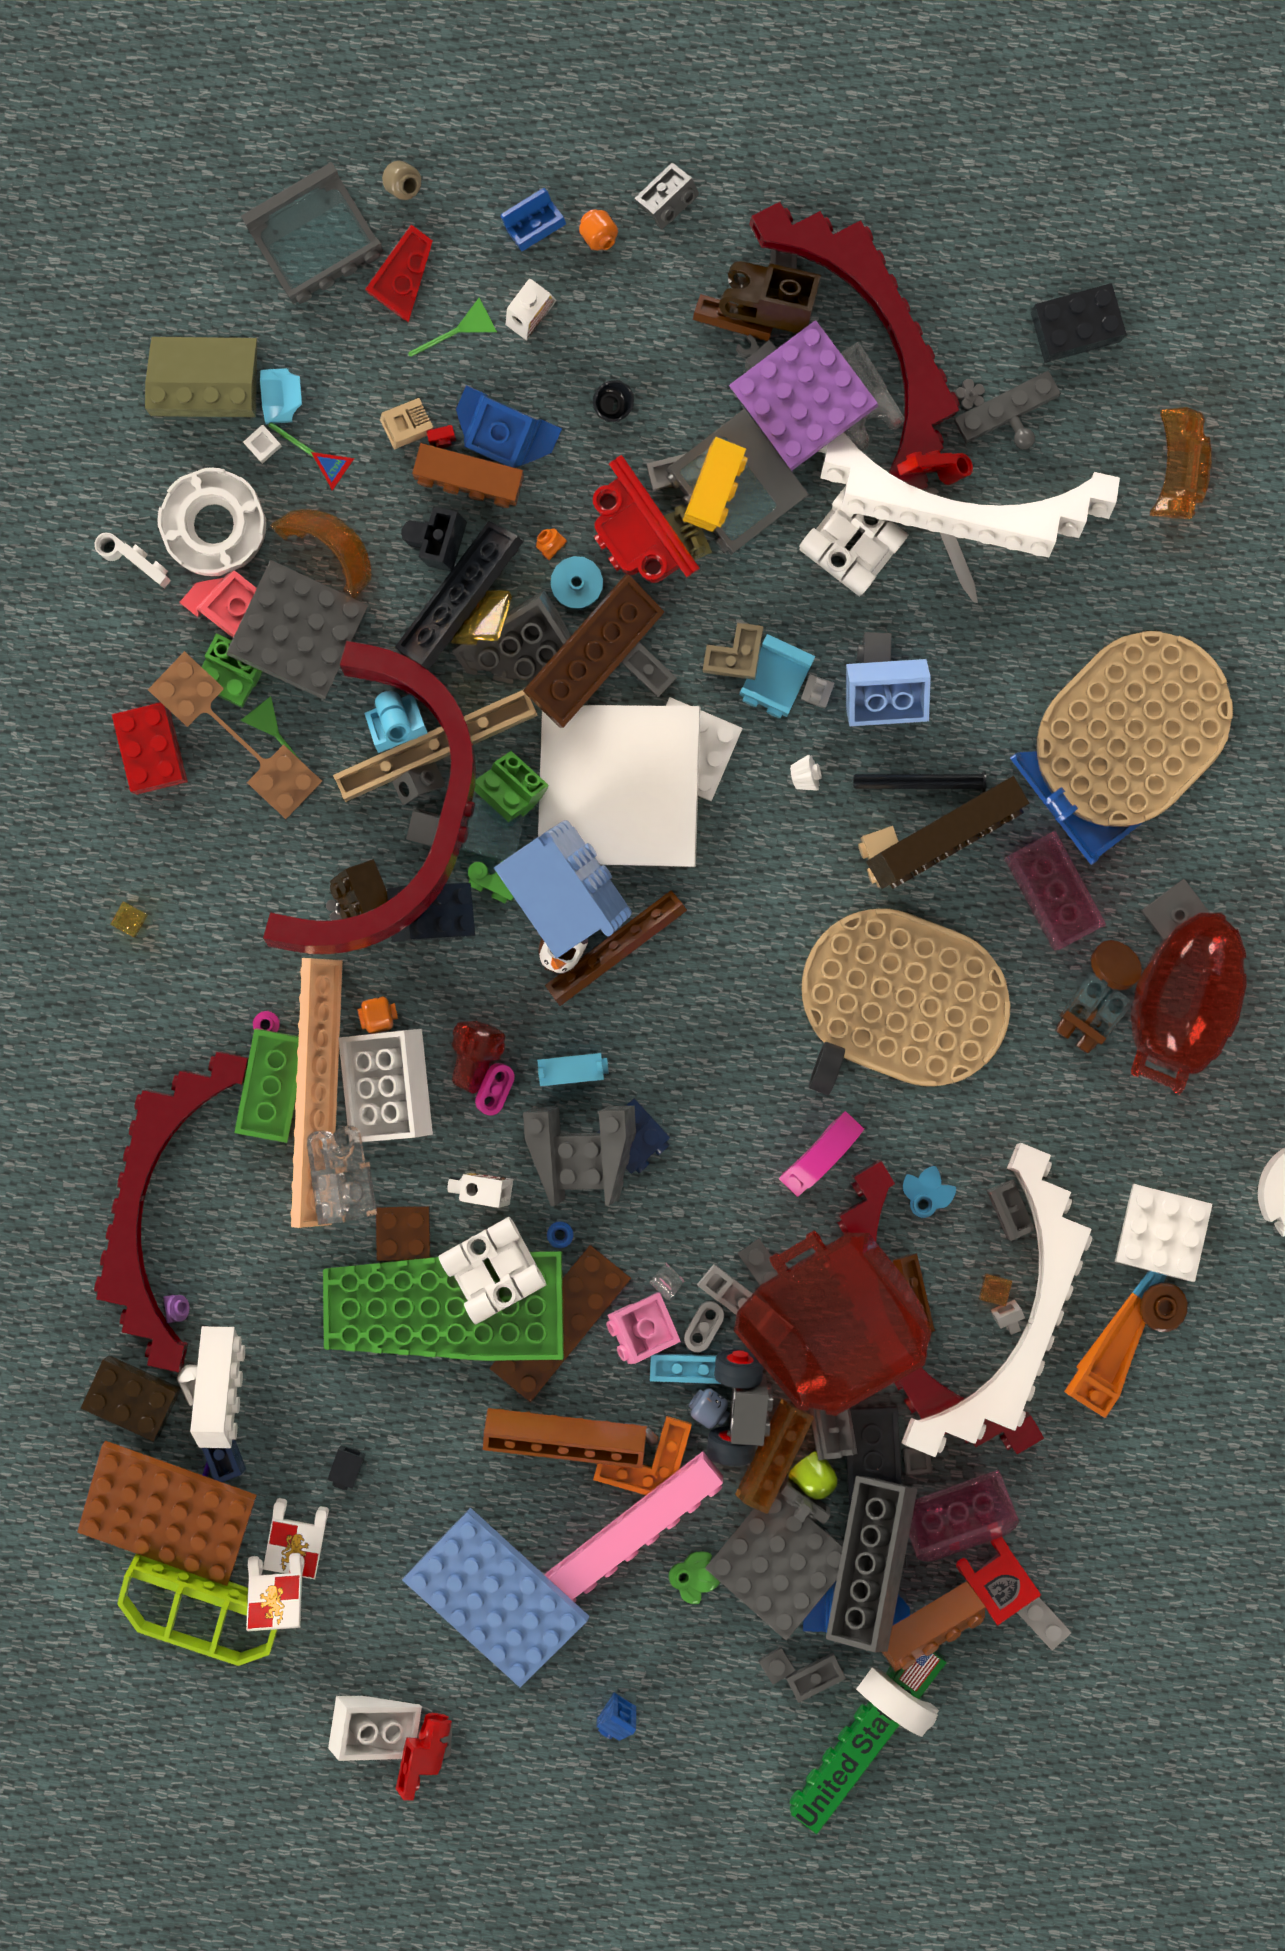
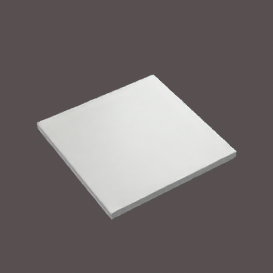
M583 705L564 728H559L542 711L540 777L549 786L543 797L539 800L538 837L560 822L567 820L572 827L574 826L585 844L589 843L594 848L597 854L595 858L600 865L696 867L701 707Z

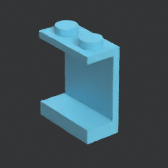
M767 634L760 650L756 679H746L739 694L743 696L742 701L753 707H757L760 704L768 708L766 712L776 718H781L782 715L787 717L815 656Z

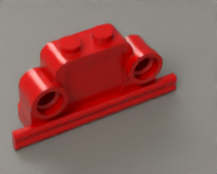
M620 455L611 461L609 466L618 478L608 485L599 487L593 495V505L601 515L595 521L597 535L594 536V539L602 550L607 548L612 556L608 559L615 570L619 571L621 569L627 575H635L639 572L646 581L651 583L660 582L679 568L686 578L699 570V566L624 457Z

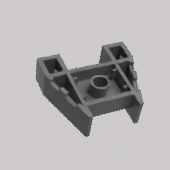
M608 1106L600 1110V1133H561L559 1107H538L523 1112L525 1141L551 1206H556L565 1201V1189H604L605 1206H609L620 1199L624 1183L623 1177L626 1165L629 1163L631 1145L636 1135L635 1106Z

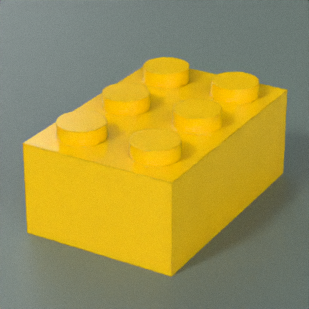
M715 437L709 447L682 521L711 532L717 526L721 527L724 524L729 511L728 508H725L726 502H730L731 498L733 499L738 487V483L734 482L736 476L739 477L743 473L748 460L744 456L746 448Z

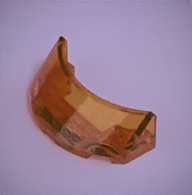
M1188 407L1162 409L1160 415L1167 440V469L1161 493L1157 502L1150 510V516L1191 519L1195 515L1196 504L1203 503L1210 481L1212 463L1210 437H1206L1204 434L1205 419L1201 412Z
M302 509L290 511L270 525L273 531L284 540L289 538L288 536L293 535L303 539L309 533L325 543L337 556L343 567L342 573L346 577V585L343 590L355 599L372 580L370 560L363 542L356 532L350 529L341 519L326 512Z

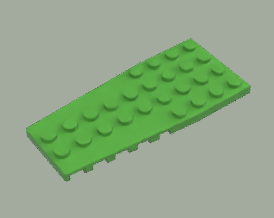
M562 1251L530 1252L547 1285L478 1324L473 1323L465 1309L464 1303L467 1302V1299L455 1276L449 1277L439 1257L326 1268L323 1270L324 1349L480 1361L563 1360ZM489 1258L483 1260L495 1284L500 1282V1278ZM502 1287L499 1290V1297L501 1300L508 1302L512 1298V1292L509 1288Z

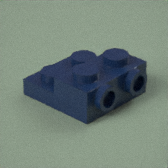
M634 1098L626 1105L635 1106L636 1135L631 1145L630 1159L626 1169L631 1174L635 1170L639 1174L650 1164L647 1159L654 1152L659 1156L670 1145L667 1142L670 1136Z

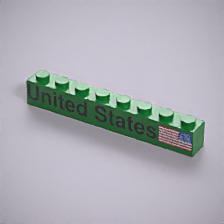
M935 1651L929 1656L922 1655L916 1659L914 1665L906 1670L901 1668L895 1672L890 1666L886 1674L905 1691L919 1699L944 1667L946 1661L943 1655ZM870 1701L866 1706L862 1704L857 1709L854 1715L856 1720L850 1727L845 1726L838 1736L840 1741L834 1749L829 1747L822 1757V1765L818 1770L815 1768L811 1770L805 1781L807 1782L806 1786L802 1791L797 1790L790 1799L791 1815L816 1834H818L899 1726L897 1722L884 1714Z

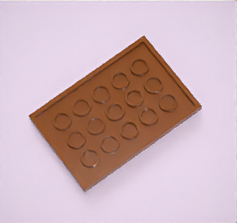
M105 1441L100 1450L77 1533L228 1586L257 1495Z

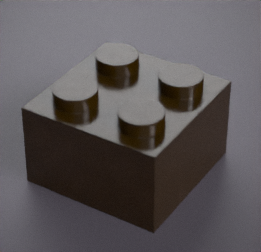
M374 859L347 868L330 880V891L333 898L338 900L340 904L342 919L361 915L388 902L387 890Z

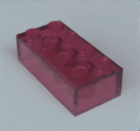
M1056 831L1004 857L1053 951L1060 950L1106 925Z

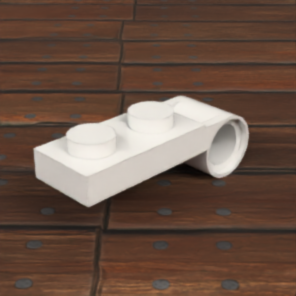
M102 533L96 538L95 549L106 560L115 561L124 555L164 589L171 581L166 576L168 570L157 561L153 565L145 559L148 554L136 544L131 548L111 533ZM110 541L115 542L114 550L110 553H105L104 546Z

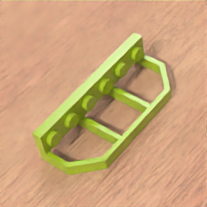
M139 1554L134 1556L124 1575L117 1605L138 1633L237 1666L270 1655L278 1629L271 1630L266 1644L244 1652H238L218 1645L228 1610L247 1616V1587L230 1581L228 1586ZM132 1577L176 1592L166 1627L145 1621L127 1596ZM182 1594L222 1607L212 1643L173 1630Z

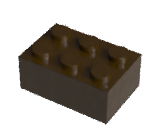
M109 1355L102 1360L81 1409L154 1442L160 1437L181 1388Z

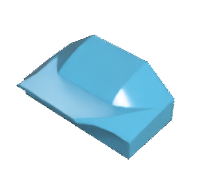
M287 368L261 370L260 386L265 423L292 422L294 412L302 405L300 376L290 373Z

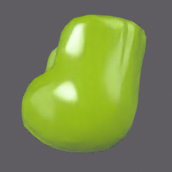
M817 1451L803 1458L789 1472V1479L808 1497L813 1499L826 1498L837 1487L835 1471L827 1459L818 1460Z

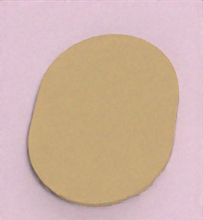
M1145 631L1124 636L1104 647L1057 694L1046 709L1041 720L1037 736V759L1042 777L1050 792L1054 793L1063 787L1066 798L1072 805L1075 804L1078 807L1073 813L1074 815L1088 822L1108 827H1125L1140 824L1167 810L1212 765L1223 750L1229 737L1231 719H1233L1232 699L1226 684L1227 680L1215 660L1192 641L1160 631Z
M870 909L851 914L839 920L817 940L810 951L803 971V1005L807 1018L818 1037L823 1042H829L845 1048V1059L914 1085L941 1086L961 1081L974 1074L987 1064L997 1052L1005 1037L1010 1018V1001L1006 980L1000 967L985 948L959 932L899 910Z

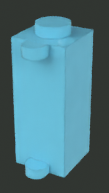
M602 1053L537 1060L540 1086L604 1080V1074H609L607 1058H602Z

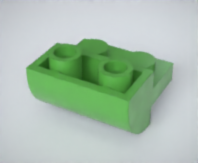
M216 633L204 656L205 661L202 668L224 688L218 697L243 708L263 671L226 655L232 640Z
M510 751L495 761L489 771L476 779L474 791L506 821L510 822L520 814L525 816L543 797L549 785Z

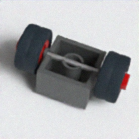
M732 1349L721 1351L716 1356L714 1371L716 1381L725 1386L732 1387L730 1426L716 1427L708 1435L707 1455L716 1463L728 1466H743L751 1463L755 1457L756 1445L764 1446V1436H769L770 1434L769 1411H772L773 1395H771V1384H767L766 1374H763L764 1360L756 1353Z

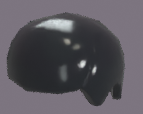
M620 380L604 382L593 395V409L598 417L606 422H619L627 417L633 409L634 394L629 385ZM616 400L617 408L615 411H612L614 401Z

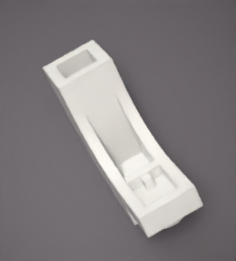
M1285 1148L1277 1152L1269 1160L1261 1174L1258 1185V1202L1261 1213L1266 1221L1272 1222L1277 1219V1222L1274 1224L1282 1237L1285 1236Z
M873 1667L856 1689L892 1720L921 1737L933 1726L938 1716L939 1710L934 1705L912 1696L882 1670Z

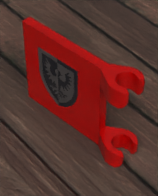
M1000 1534L992 1537L990 1541L1000 1556L976 1573L966 1558H962L956 1563V1568L970 1584L997 1626L1041 1596V1593Z

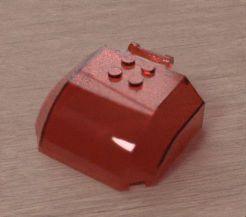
M813 1230L806 1235L807 1238L781 1254L775 1253L769 1257L770 1263L778 1272V1275L760 1285L737 1311L734 1332L798 1409L806 1411L809 1408L826 1410V1414L836 1416L924 1366L932 1329L914 1291L869 1233H847L825 1246L820 1235ZM810 1248L815 1250V1253L790 1268L785 1264Z

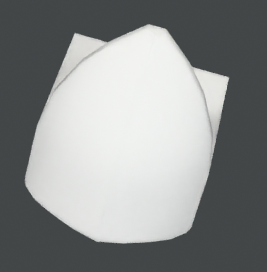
M185 1365L177 1376L178 1383L189 1406H192L194 1402L198 1365Z

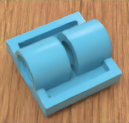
M384 691L375 699L376 708L364 713L378 753L428 733L417 700L411 695L401 698L395 691Z

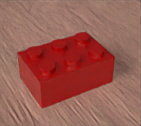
M160 702L112 714L130 792L137 795L188 782L169 709Z

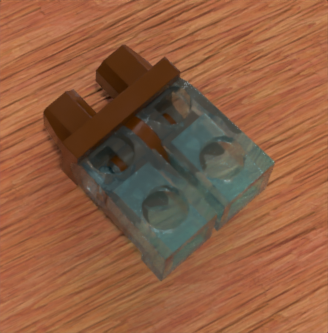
M1088 972L1074 996L1059 1016L1062 1019L1055 1029L1057 1033L1066 1039L1071 1036L1075 1029L1081 1031L1083 1035L1075 1045L1085 1053H1089L1097 1044L1102 1045L1106 1037L1134 1004L1133 1001L1118 990L1107 986L1108 983L1104 980L1101 981L1093 972Z

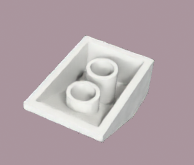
M336 1696L328 1748L338 1761L402 1759L406 1737L417 1738L422 1706L367 1696Z

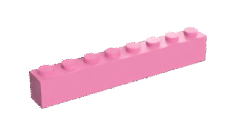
M702 1451L544 1575L573 1602H576V1597L582 1592L587 1594L597 1585L596 1581L600 1578L611 1576L618 1569V1564L624 1560L628 1562L638 1554V1549L645 1543L649 1546L655 1542L660 1536L658 1533L666 1527L668 1530L673 1528L680 1521L679 1517L685 1512L692 1513L701 1505L700 1501L707 1495L712 1497L722 1489V1473L705 1452Z

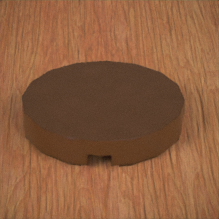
M1103 941L1095 948L1091 955V966L1095 975L1101 981L1104 979L1108 983L1107 986L1112 989H1130L1141 977V962L1136 953L1119 941Z

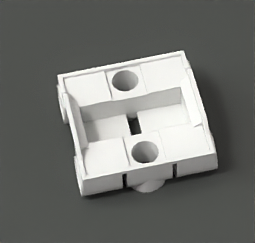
M844 487L832 503L830 512L816 529L813 528L800 544L799 550L860 597L877 577L876 575L891 556L901 547L909 534L892 521L888 522L887 520L877 519V524L868 525L864 522L865 515L841 510L845 492ZM859 530L863 535L853 548L848 551L845 546ZM833 556H840L844 559L845 565L835 567L831 563V558Z
M510 1217L505 1218L438 1256L449 1277L455 1276L467 1299V1302L464 1303L465 1309L474 1324L482 1322L547 1285ZM477 1239L483 1240L486 1244V1250L483 1254H478L474 1251L473 1244ZM487 1258H489L500 1278V1282L496 1284L483 1262ZM502 1287H507L512 1292V1298L508 1302L501 1300L499 1297V1290Z

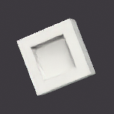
M261 425L243 441L262 464L282 447L264 425Z

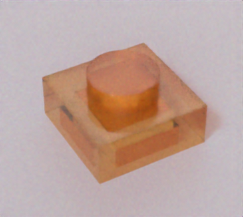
M985 1273L978 1299L1006 1307L1012 1280Z

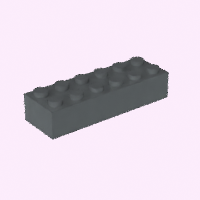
M856 1476L827 1628V1640L875 1653L888 1652L918 1488L871 1477Z

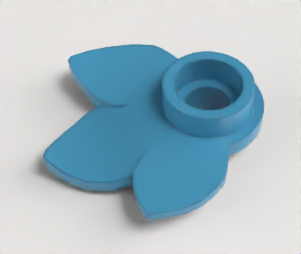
M936 1166L925 1169L919 1178L907 1174L903 1181V1191L910 1199L911 1211L921 1218L931 1216L938 1208L947 1207L956 1193L955 1186L941 1185L940 1173ZM920 1200H927L928 1206L926 1209L919 1208L918 1203Z

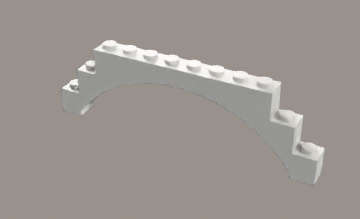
M844 432L818 451L826 453L820 478L846 484L841 510L1048 558L1056 543L1057 533L1079 538L1086 524L1087 514L1095 517L1110 518L1117 501L1120 481L1119 477L1094 472L1092 478L1079 487L1043 501L1021 505H978L946 499L903 482L870 460Z
M1019 1143L1016 1144L1007 1167L1016 1175L1028 1200L1037 1231L1039 1249V1276L1036 1296L1028 1323L1016 1347L993 1377L975 1393L938 1414L920 1420L911 1418L901 1442L904 1445L936 1457L937 1452L941 1453L944 1449L946 1438L943 1436L945 1432L976 1444L977 1439L981 1440L984 1435L986 1425L983 1423L985 1419L1014 1431L1017 1426L1020 1427L1026 1415V1412L1023 1411L1026 1401H1031L1035 1392V1386H1033L1036 1375H1041L1045 1365V1361L1042 1360L1046 1350L1049 1351L1054 1342L1052 1332L1055 1325L1059 1326L1064 1315V1311L1061 1310L1063 1303L1071 1297L1073 1291L1071 1282L1074 1275L1077 1276L1082 1268L1083 1261L1080 1260L1084 1250H1088L1092 1241L1090 1228L1062 1217L1063 1213L1067 1214L1070 1209L1072 1199L1069 1197L1071 1192L1042 1180V1177H1047L1051 1169L1052 1163L1049 1162L1050 1154Z

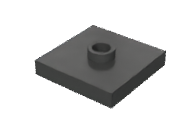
M1185 879L1180 880L1141 910L1172 953L1216 921Z

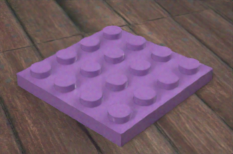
M816 320L729 385L791 471L878 407L877 401Z

